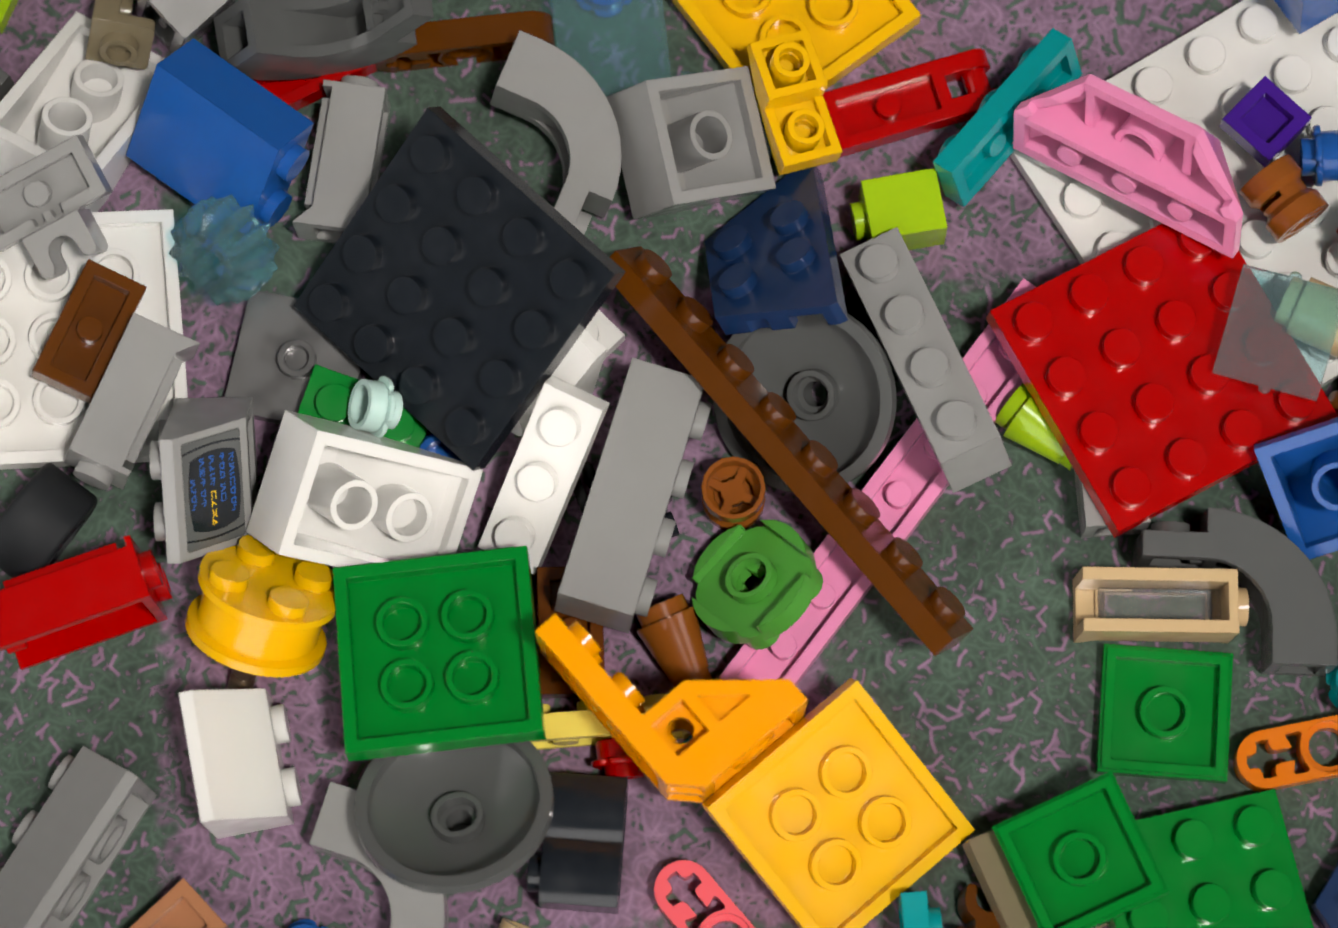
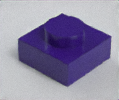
M1264 76L1222 119L1219 127L1265 168L1309 125L1312 117L1271 80Z

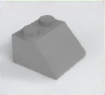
M748 66L646 80L606 97L618 125L622 153L621 168L633 220L704 207L776 188Z

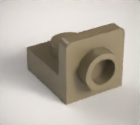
M94 0L85 59L109 63L115 66L146 69L149 63L156 22L152 19L131 16L134 0Z

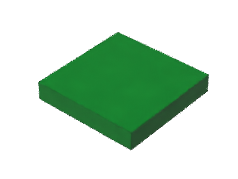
M1104 644L1102 646L1095 774H1105L1112 771L1117 776L1225 784L1228 780L1233 653Z
M1112 771L992 826L1039 928H1096L1170 893Z

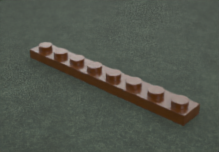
M642 246L616 250L610 258L626 273L615 287L933 655L937 656L956 646L974 629L964 618L966 614L965 609L959 599L945 587H937L921 569L923 562L918 552L904 539L894 537L878 519L880 511L873 500L863 491L856 488L852 489L836 471L838 463L832 453L818 441L809 440L795 424L796 415L792 407L778 394L768 392L752 374L755 369L747 355L736 346L726 344L711 327L713 319L707 309L694 298L685 297L670 280L672 272L667 263L655 252L643 249Z

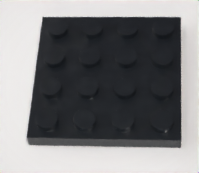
M437 106L426 109L294 306L375 381H378L380 376L389 377L394 384V391H398L402 396L403 407L470 469L476 471L487 466L539 394L544 382L554 373L626 272L443 108Z

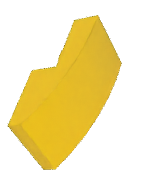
M805 29L749 43L747 50L754 88L779 176L838 161L843 151L823 97L828 84L809 30Z

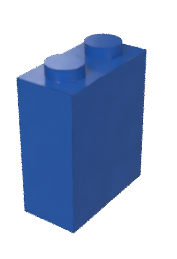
M193 38L156 65L126 156L245 240L264 224L270 227L274 226L288 210L292 196L287 191L291 181L301 172L309 158L310 152L305 148L314 122Z

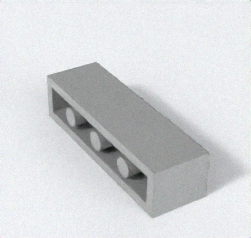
M898 227L839 254L862 306L953 493L1012 466L994 421Z
M632 357L560 584L554 611L628 634L634 614L644 617L648 616L658 580L646 577L653 554L663 558L666 557L676 524L675 520L665 518L671 496L684 498L694 462L683 459V455L689 438L702 440L712 404L700 401L704 389L692 375Z

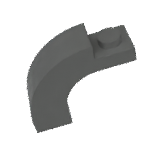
M238 0L213 19L219 56L253 80H293L351 71L396 56L417 44L415 29L434 18L432 0Z
M1208 507L1197 521V532H1190V525L1184 522H1156L1151 524V530H1143L1134 542L1133 567L1238 569V588H1247L1249 600L1253 604L1260 622L1261 674L1325 677L1326 674H1329L1338 666L1337 624L1326 586L1311 561L1300 548L1272 526L1240 512Z

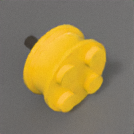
M251 535L241 537L238 545L208 552L203 557L198 571V582L203 593L190 603L185 618V627L192 642L202 652L215 661L232 668L226 689H253L257 675L265 677H290L309 672L319 665L327 645V638L322 626L336 615L333 570L325 564L279 555Z

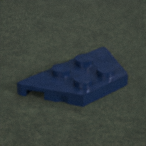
M817 166L789 173L775 184V189L766 191L704 241L714 317L726 335L751 333L760 328H770L772 330L793 329L798 323L796 316L823 314L829 325L848 321L824 182Z

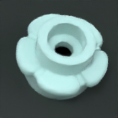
M380 376L378 381L360 379L355 384L348 404V420L353 429L370 432L374 436L382 438L388 429H394L398 425L403 410V399L398 391H394L392 380L389 377Z

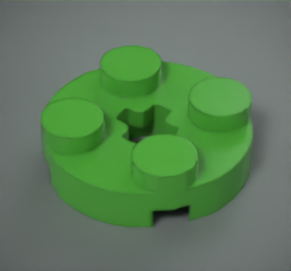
M773 519L760 520L765 526L745 530L740 524L720 534L700 556L692 577L698 584L696 590L697 600L692 597L693 608L705 625L719 638L734 644H747L755 650H762L772 646L778 640L780 634L789 629L803 615L811 600L819 594L823 585L822 574L816 567L815 557L810 547L792 527ZM766 573L762 583L754 590L749 591L748 587L744 584L747 578L751 575L760 578Z

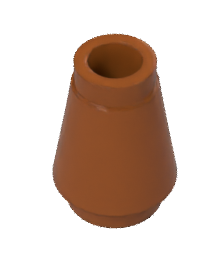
M683 593L650 607L647 617L636 614L642 628L636 632L670 683H673L674 688L684 680L712 679L708 669L709 664L698 616L693 607L689 608Z

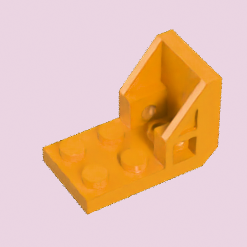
M554 614L535 630L540 653L667 801L704 803L804 718L808 699L790 679L684 680L642 715L645 712L642 706L645 700L620 671L610 678L599 665L603 662L599 656L601 652L600 647L579 622L575 620L567 627ZM683 730L688 732L692 738L687 743L679 744L672 733Z

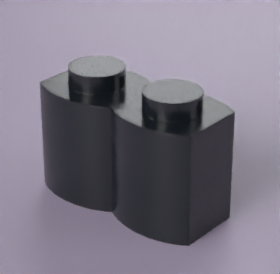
M549 772L554 791L553 817L549 830L543 840L542 853L535 852L529 859L527 891L539 892L538 903L542 909L618 914L629 788L628 778Z

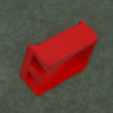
M128 535L123 537L126 544L125 547L119 548L115 542L3 581L5 589L0 590V650L6 649L8 654L15 652L20 669L24 670L167 620L162 602L172 599L173 595L161 562H156L152 550L149 549L142 552L131 536Z

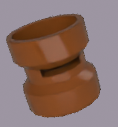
M1290 154L1280 157L1263 168L1239 192L1250 208L1260 209L1267 218L1266 229L1277 243L1284 242L1302 231L1329 206L1317 189L1308 188L1301 179L1302 169Z
M736 456L722 458L709 467L704 474L701 486L703 511L709 521L722 530H728L740 524L744 529H747L755 524L763 513L766 493L764 476L759 468L749 460Z

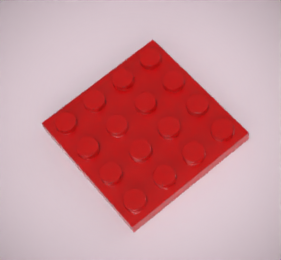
M1163 223L990 310L986 317L990 327L1114 538L1258 463L1254 451L1255 444L1338 417L1337 412L1290 336L1286 335V328L1274 322L1277 313L1241 253L1238 251L1232 259Z

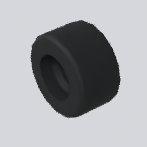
M48 463L44 465L30 479L0 517V569L12 578L54 564L97 506V497L54 464Z

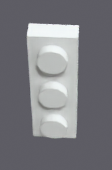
M553 375L544 382L478 548L492 550L527 545L531 574L535 575L537 573V567L542 566L609 407V402Z

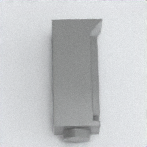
M355 75L344 76L341 82L323 81L327 98L322 97L304 203L306 211L292 221L299 239L336 243L379 180L391 105L386 87H379L378 83L370 78Z
M133 313L68 449L64 463L75 467L73 475L76 478L102 490H108L111 484L124 489L182 363L194 359L200 345L199 342L137 313Z

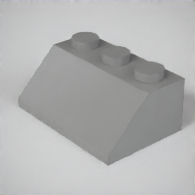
M82 746L76 757L67 755L60 762L49 781L48 787L53 790L52 794L40 812L31 810L21 821L12 838V843L17 847L3 868L0 867V928H71L157 794L139 777L85 746Z

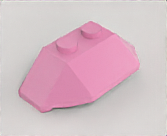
M1092 74L1020 102L1014 110V149L1232 259L1239 251L1243 211L1220 140L1199 125L1188 122L1149 103L1144 98L1133 95Z

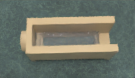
M1082 567L1073 578L1074 643L1088 641L1229 643L1240 633L1239 626H1246L1248 622L1249 596L1247 588H1238V569Z

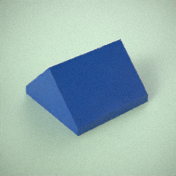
M1338 417L1255 444V454L1287 537L1300 548L1309 560L1338 551Z

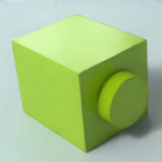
M935 168L861 180L859 202L850 203L851 222L856 240L867 239L869 241L898 227L908 250L943 245L945 242L948 227Z

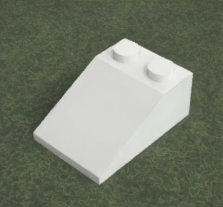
M76 11L0 101V176L75 135H83L113 191L131 161L126 156L156 65L165 58L151 51L146 69L115 66L109 63L85 59L91 19ZM111 193L86 206L85 209H90L91 212H98Z
M285 410L246 532L279 555L334 567L456 554L483 469L473 471L464 462L386 437L378 438L370 432L355 430L351 426Z

